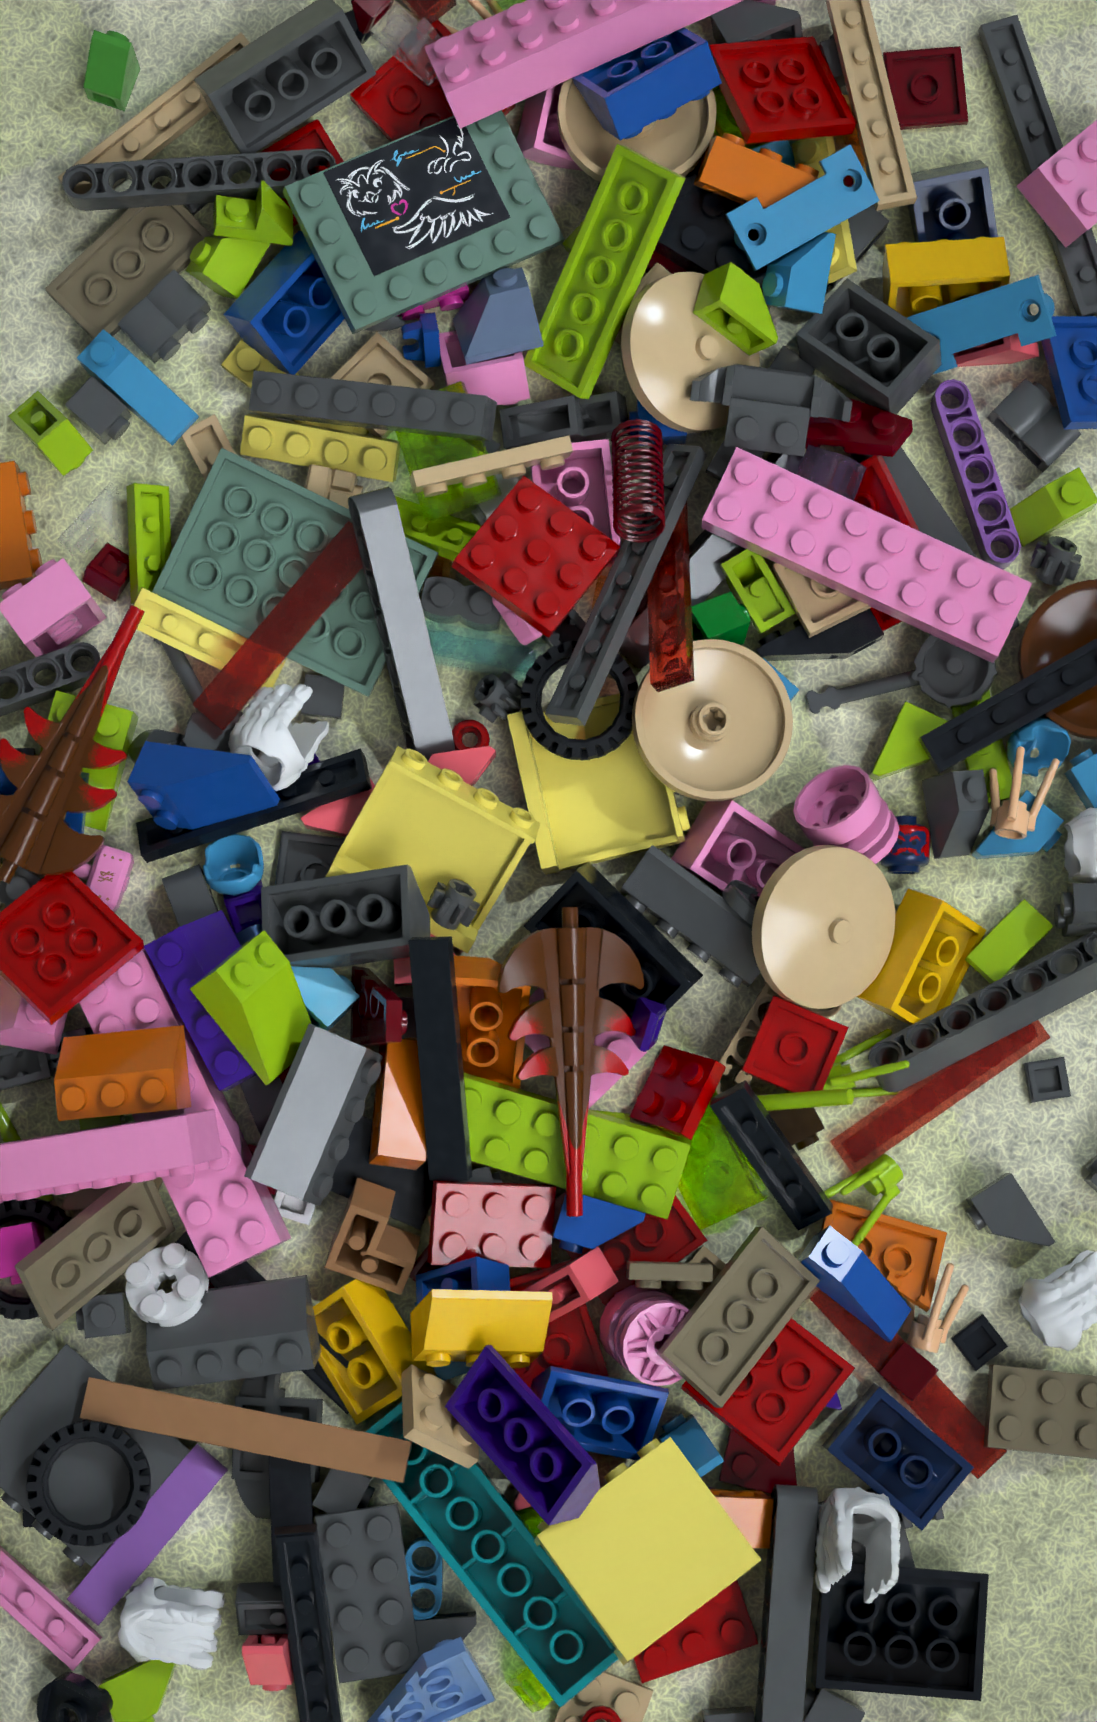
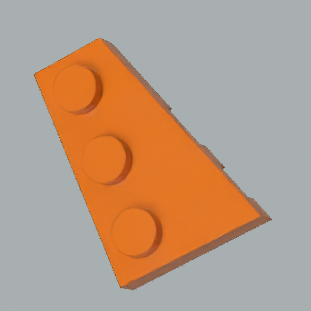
M830 1199L833 1204V1212L824 1217L821 1231L831 1226L852 1242L854 1236L872 1211ZM881 1214L858 1248L865 1253L899 1295L925 1312H928L932 1302L947 1232Z

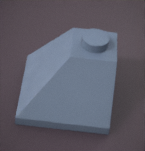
M522 267L516 269L503 268L494 274L482 278L453 318L454 328L466 365L544 346L529 285Z

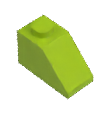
M215 235L207 236L197 243L191 251V262L185 271L222 297L238 299L271 243Z
M732 262L704 274L693 311L696 316L749 356L777 343L778 335L758 282Z
M36 391L8 416L63 476L81 466L85 458L93 451L71 422L39 391Z
M1080 467L1043 486L1010 508L1022 547L1091 511L1097 504V497Z
M905 701L900 708L869 777L876 781L929 762L930 759L918 739L948 721Z
M150 1659L145 1662H139L104 1679L99 1684V1688L107 1690L112 1697L113 1707L110 1712L114 1721L155 1722L153 1715L162 1706L176 1664Z

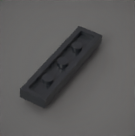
M746 1080L711 1098L710 1107L798 1231L832 1214L833 1204Z

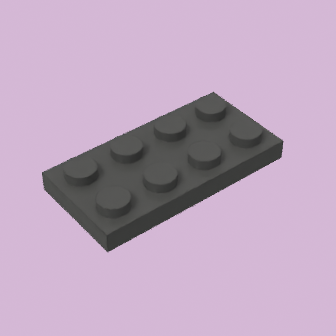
M398 1503L316 1515L315 1519L339 1684L407 1673L420 1657Z

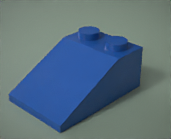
M149 741L144 742L127 781L138 796V800L144 804L154 818V822L168 830H174L176 827L197 829L275 807L280 800L252 755Z

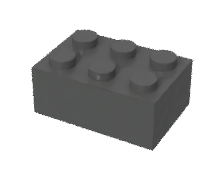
M848 278L824 303L822 314L815 313L796 333L799 356L802 360L866 404L894 414H898L942 365L940 340Z

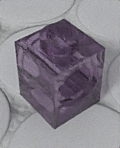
M808 445L804 458L799 463L797 475L854 501L867 467L846 455Z

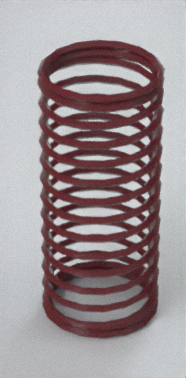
M641 419L628 420L619 424L611 435L613 528L619 537L638 543L657 538L663 533L666 526L662 460L663 436L661 429L656 424ZM641 425L647 426L654 430L652 431L647 428H633L618 434V436L616 437L617 433H619L622 429L628 426ZM633 431H647L658 438L657 440L648 435L637 434L625 437L617 442L622 435ZM637 437L648 438L656 443L654 445L649 442L636 441L621 447L619 446L622 442ZM636 444H642V445L651 446V448H649V449H644V448H635V449H630V450L624 449V448H626V447H628V446L636 445ZM629 459H650L648 462L633 463L627 461ZM629 466H650V468L647 469L627 468ZM634 472H635V473H640V472H648V473H651V474H649V475H647V476H640V475H639V476H631V475H627V474H629V473H634ZM634 479H636V480H638V479H649V480H651V481L646 482V483H640V482H639V483H632V482H628L629 480H634ZM634 486H649V487H651V488L646 489V490H641V489H639V490L628 489L629 487H634ZM634 493H649V494H651V495H649V496H644V497H642V496H639V497L629 496V494H634ZM634 500H650V501H651V502H648V503H639V504L630 503V501H634ZM649 512L654 514L640 518L626 515L627 513L642 514ZM656 516L658 519L648 524L637 525L622 520L621 517L636 521L649 520ZM618 521L637 528L649 527L657 524L659 521L660 524L654 529L638 532L624 528ZM620 529H622V530H624V531H626V532H628V533H632V534H637V535H640V534H649V535H645V536H632V535H628V534H626V533H623Z

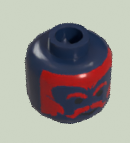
M895 816L900 828L897 841L890 852L879 862L881 865L888 867V873L919 874L920 867L926 866L930 861V831L926 826L917 824V817Z

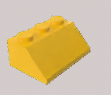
M978 237L962 240L941 239L931 242L885 244L882 267L883 303L904 317H909L1009 284L1010 271L1004 237Z
M908 888L895 914V932L887 960L875 980L857 997L872 1007L908 1025H912L951 1005L970 966L965 959L982 941L986 930L945 901Z
M355 1279L313 1306L318 1333L335 1352L340 1353L349 1362L348 1367H344L320 1344L321 1354L318 1362L356 1425L402 1397V1372L411 1364L436 1375L432 1367L426 1365V1361H413L411 1333L383 1288Z
M431 1289L410 1312L413 1361H426V1365L430 1367L447 1366L451 1364V1361L466 1362L467 1367H472L484 1347L492 1345L511 1368L528 1367L544 1350L553 1301L552 1292Z

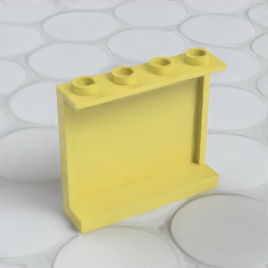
M620 693L598 698L585 726L552 722L545 715L546 711L543 712L545 720L555 732L570 739L585 740L598 736L612 725L619 712ZM522 711L507 715L528 812L540 823L535 844L541 870L545 875L582 867L588 862L595 864L645 852L652 845L656 848H662L686 842L683 831L690 830L686 807H678L675 791L664 785L648 769L637 749L633 730L617 749L605 756L583 761L570 760L555 755L535 740L526 726Z
M397 746L335 855L325 877L401 865L411 866L430 915V934L436 937L452 936L453 946L468 954L476 940L481 925L528 846L536 840L540 823L528 811L518 807L513 809L502 803L493 792L484 788L477 789L467 784L456 772L446 768L440 769L432 765L418 751L413 749L405 750ZM451 879H457L467 883L475 890L476 897L473 901L478 902L480 906L469 927L460 923L457 929L450 930L440 926L432 919L431 912L434 908L428 906L427 903L438 882L447 886Z
M671 1437L662 1443L655 1438L637 1452L641 1458L629 1468L623 1462L605 1475L604 1479L607 1481V1484L598 1490L579 1518L550 1526L545 1521L541 1522L537 1526L541 1533L534 1540L537 1546L541 1545L616 1648L614 1653L623 1666L761 1561V1558Z

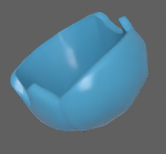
M1039 717L1012 732L1007 742V758L1014 769L1016 750L1019 746L1024 747L1022 773L1038 777V770L1045 767L1049 768L1054 758L1060 761L1058 768L1062 765L1069 754L1071 739L1067 730L1045 717ZM1037 748L1039 751L1038 757H1030L1031 751Z
M233 834L215 840L206 847L205 865H203L204 877L210 888L219 894L239 895L249 892L262 879L264 872L262 850L260 844L250 836ZM240 864V867L230 868V865Z

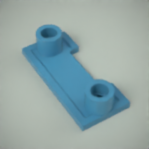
M851 144L819 161L825 175L763 209L760 201L755 197L725 214L734 231L736 245L745 251L755 271L880 201ZM845 176L853 178V185L851 187L844 185L843 179ZM751 229L758 232V238L755 241L750 240L748 237V232Z
M1039 274L906 317L940 340L942 365L933 374L958 367L953 355L954 353L1018 333L1021 347L1057 336L1052 322V316L1055 311L1054 301L1047 293H1044ZM1031 304L1038 306L1039 311L1036 315H1032L1030 312Z

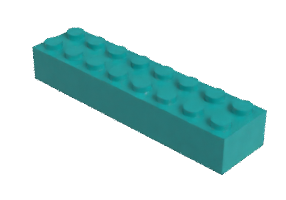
M402 1402L366 1432L410 1441L403 1437ZM412 1442L404 1483L382 1480L559 1707L564 1706L619 1660L614 1653L616 1648L543 1547L535 1544V1534L479 1463H475L468 1469Z

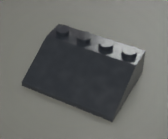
M852 1563L851 1571L846 1576L843 1575L838 1583L835 1581L834 1585L831 1584L830 1591L827 1594L819 1593L811 1683L816 1688L981 1701L989 1574L898 1566V1582L886 1594H879L872 1603L868 1604L864 1603L865 1564Z

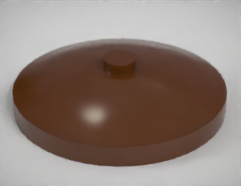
M1097 579L1077 582L1058 590L1048 597L1033 613L1023 631L1019 645L1018 666L1021 680L1097 638ZM1097 685L1042 717L1067 730L1068 734L1081 738L1097 739Z

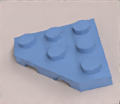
M461 1637L454 1640L447 1639L437 1643L432 1650L423 1653L367 1722H449L495 1701L489 1683Z

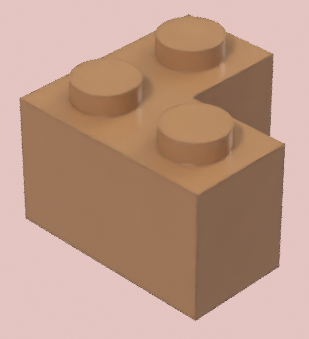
M357 1178L332 1238L324 1268L399 1295L402 1294L415 1264L421 1236L387 1224L396 1191Z

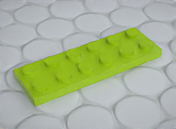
M616 145L539 324L544 346L528 350L524 359L526 367L581 399L590 398L684 184L685 177L627 146Z
M464 1073L471 1161L566 1189V1171L557 1100ZM588 1110L582 1173L583 1195L668 1219L690 1150L691 1140Z

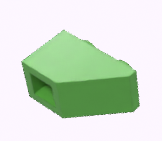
M94 30L83 88L89 100L125 112L141 68L132 43L123 34L110 30L105 34Z

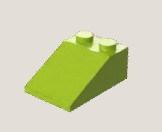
M56 690L47 720L60 723L77 696ZM106 704L94 740L104 747L122 750L128 756V749L131 745L139 717L134 711ZM126 760L107 769L83 768L82 772L89 773V785L100 789H113L117 792ZM115 798L106 806L94 812L86 813L85 826L106 832Z
M265 930L240 946L190 988L265 1085L270 1084L292 1064L309 1023H312L289 960Z

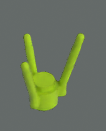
M886 1029L837 1055L823 1090L856 1087L855 1081L906 1069L910 1063L904 1060L857 1072H852L850 1063L842 1065L845 1061L891 1036L892 1031ZM881 1087L852 1089L854 1098L898 1094V1092L885 1091Z
M882 1154L860 1171L824 1191L828 1198L839 1192L845 1196L863 1185L872 1195L877 1196L879 1193L883 1195L854 1236L852 1243L857 1247L864 1240L889 1202L900 1194L896 1184L903 1179V1172L895 1160L886 1154Z

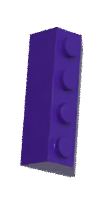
M222 910L180 926L148 943L144 948L219 1091H228L257 1074L190 990L193 985L241 946Z
M486 1345L445 1407L548 1526L579 1518L600 1489L597 1463L494 1347Z

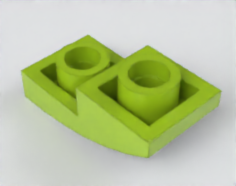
M1024 899L974 948L965 961L992 984L1007 976L1054 926Z

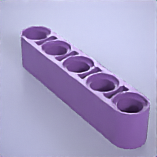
M946 380L939 385L932 397L931 411L980 557L987 563L1000 569H1005L1019 555L1021 548L1020 539L970 391L959 380ZM944 394L954 395L959 400L960 407L956 409L946 408L942 404L940 396ZM960 430L967 432L972 438V444L969 446L957 444L953 438V433ZM971 467L978 468L984 474V482L977 484L968 480L965 470ZM982 504L991 505L997 513V519L992 521L984 520L978 513V506ZM1000 541L1006 544L1009 548V556L1007 558L996 557L991 551V543Z
M197 1443L150 1498L137 1523L127 1533L115 1540L67 1600L99 1626L228 1469Z

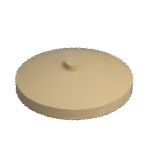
M571 78L563 82L561 87L557 120L562 142L572 160L587 175L601 182L617 144L627 146L683 177L687 176L705 156L706 150L713 138L717 111L714 92L711 89L706 97L690 101L677 108V111L672 116L656 120L643 127L642 132L637 136L619 140L603 129Z
M678 272L667 275L644 287L635 297L627 311L621 335L623 366L636 398L656 420L672 429L687 433L706 432L727 424L729 406L704 401H690L692 381L695 378L717 368L733 364L760 367L759 352L749 356L693 313L704 274L696 272Z
M704 639L674 648L648 670L634 698L632 730L637 749L643 761L653 775L664 785L692 799L725 801L741 797L765 783L777 771L787 754L791 742L793 714L791 702L783 682L775 670L762 657L752 650L733 642Z
M813 846L794 854L783 862L764 886L755 908L752 924L753 952L760 973L767 984L784 999L816 1009L836 1007L860 995L880 973L892 946L895 932V907L889 884L880 869L869 858L857 851L840 846Z

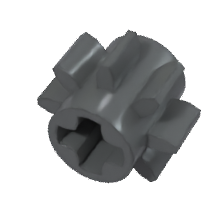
M1052 536L1049 538L1047 545L1040 541L1037 543L1030 566L1037 568L1035 575L1039 580L1049 585L1060 586L1064 583L1065 578L1075 580L1081 566L1082 556L1075 554L1077 546L1072 541L1063 537Z
M505 671L499 678L493 673L483 677L478 682L474 691V696L477 699L474 705L480 709L479 714L493 723L497 717L505 721L508 720V714L519 712L521 709L522 688L517 685L518 680Z
M451 879L447 886L438 882L427 903L428 906L434 908L431 912L432 919L440 926L450 930L457 929L460 923L469 927L480 906L478 902L473 901L476 897L475 890L467 883L457 879Z

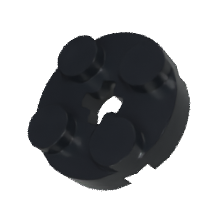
M65 1672L40 1691L37 1700V1717L39 1722H76L75 1715L70 1710L72 1709L76 1713L79 1722H112L110 1710L113 1707V1700L107 1690L98 1688L86 1677L73 1672Z

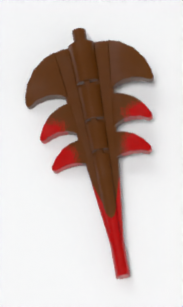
M130 605L113 641L60 723L44 719L30 707L24 708V718L28 732L36 743L43 748L39 755H27L19 752L7 739H0L2 770L9 781L17 788L14 795H0V857L4 859L0 866V880L10 884L18 866L41 875H59L72 872L89 862L104 844L105 838L103 836L78 833L68 826L64 819L67 812L77 814L94 812L106 806L117 796V792L113 789H100L89 785L81 777V772L83 768L107 769L127 759V754L124 751L104 747L97 743L94 737L127 647L145 613L143 610Z
M562 907V928L537 930L525 936L513 946L501 966L497 986L499 993H506L520 986H535L543 990L544 999L533 1002L521 1010L513 1021L507 1037L513 1041L530 1034H541L549 1038L550 1046L531 1054L520 1066L516 1073V1078L525 1080L539 1075L554 1077L566 1171V1210L569 1217L583 1216L582 1173L591 1076L606 1072L626 1076L629 1073L624 1062L614 1052L594 1045L595 1037L609 1031L621 1032L627 1036H634L636 1033L630 1018L624 1010L613 1002L600 998L599 989L611 983H624L636 989L644 987L640 963L630 946L616 934L604 929L578 927V907Z

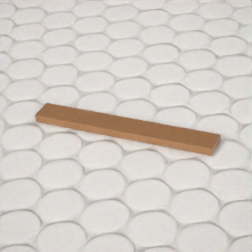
M91 1377L88 1378L80 1414L81 1419L104 1422L111 1425L404 1483L412 1445V1442Z

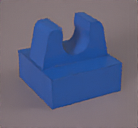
M435 312L419 314V321L405 324L401 327L403 339L417 340L413 345L402 346L404 358L407 360L424 361L425 368L441 366L439 329Z

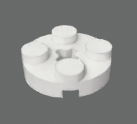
M171 1243L149 1251L140 1260L132 1263L127 1268L125 1274L127 1280L125 1288L126 1297L133 1311L141 1320L147 1323L148 1321L159 1323L161 1327L176 1326L192 1318L201 1308L202 1303L200 1301L204 1296L205 1290L208 1292L209 1287L207 1273L198 1257L179 1243ZM176 1279L177 1281L171 1284L173 1290L170 1293H165L163 1289L158 1290L163 1281Z

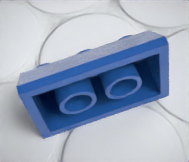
M686 28L679 29L572 78L575 86L603 129L619 140L637 136L642 132L643 127L656 120L672 116L677 111V108L690 101L706 97L711 89L722 84L708 42Z
M298 231L293 236L292 246L285 245L223 314L246 344L255 349L279 370L295 375L345 319L302 231Z
M553 1366L548 1367L533 1378L530 1386L535 1395L585 1451L637 1461L641 1459L637 1452L653 1440L669 1395L668 1388Z

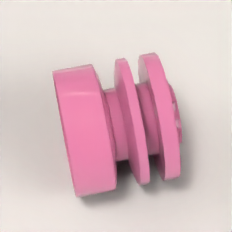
M843 765L830 768L818 774L803 787L796 798L793 809L796 822L807 838L813 842L814 846L834 845L848 848L865 855L874 864H877L890 852L898 838L900 828L897 818L889 810L886 801L880 797L879 791L869 775L860 767Z
M631 1285L616 1293L605 1306L600 1319L601 1342L605 1351L640 1382L653 1386L672 1385L683 1379V1377L666 1363L657 1352L690 1310L661 1288H636L635 1285Z

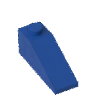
M828 1226L813 1236L798 1258V1261L820 1280L816 1287L888 1343L892 1341L912 1309L861 1249L833 1227Z

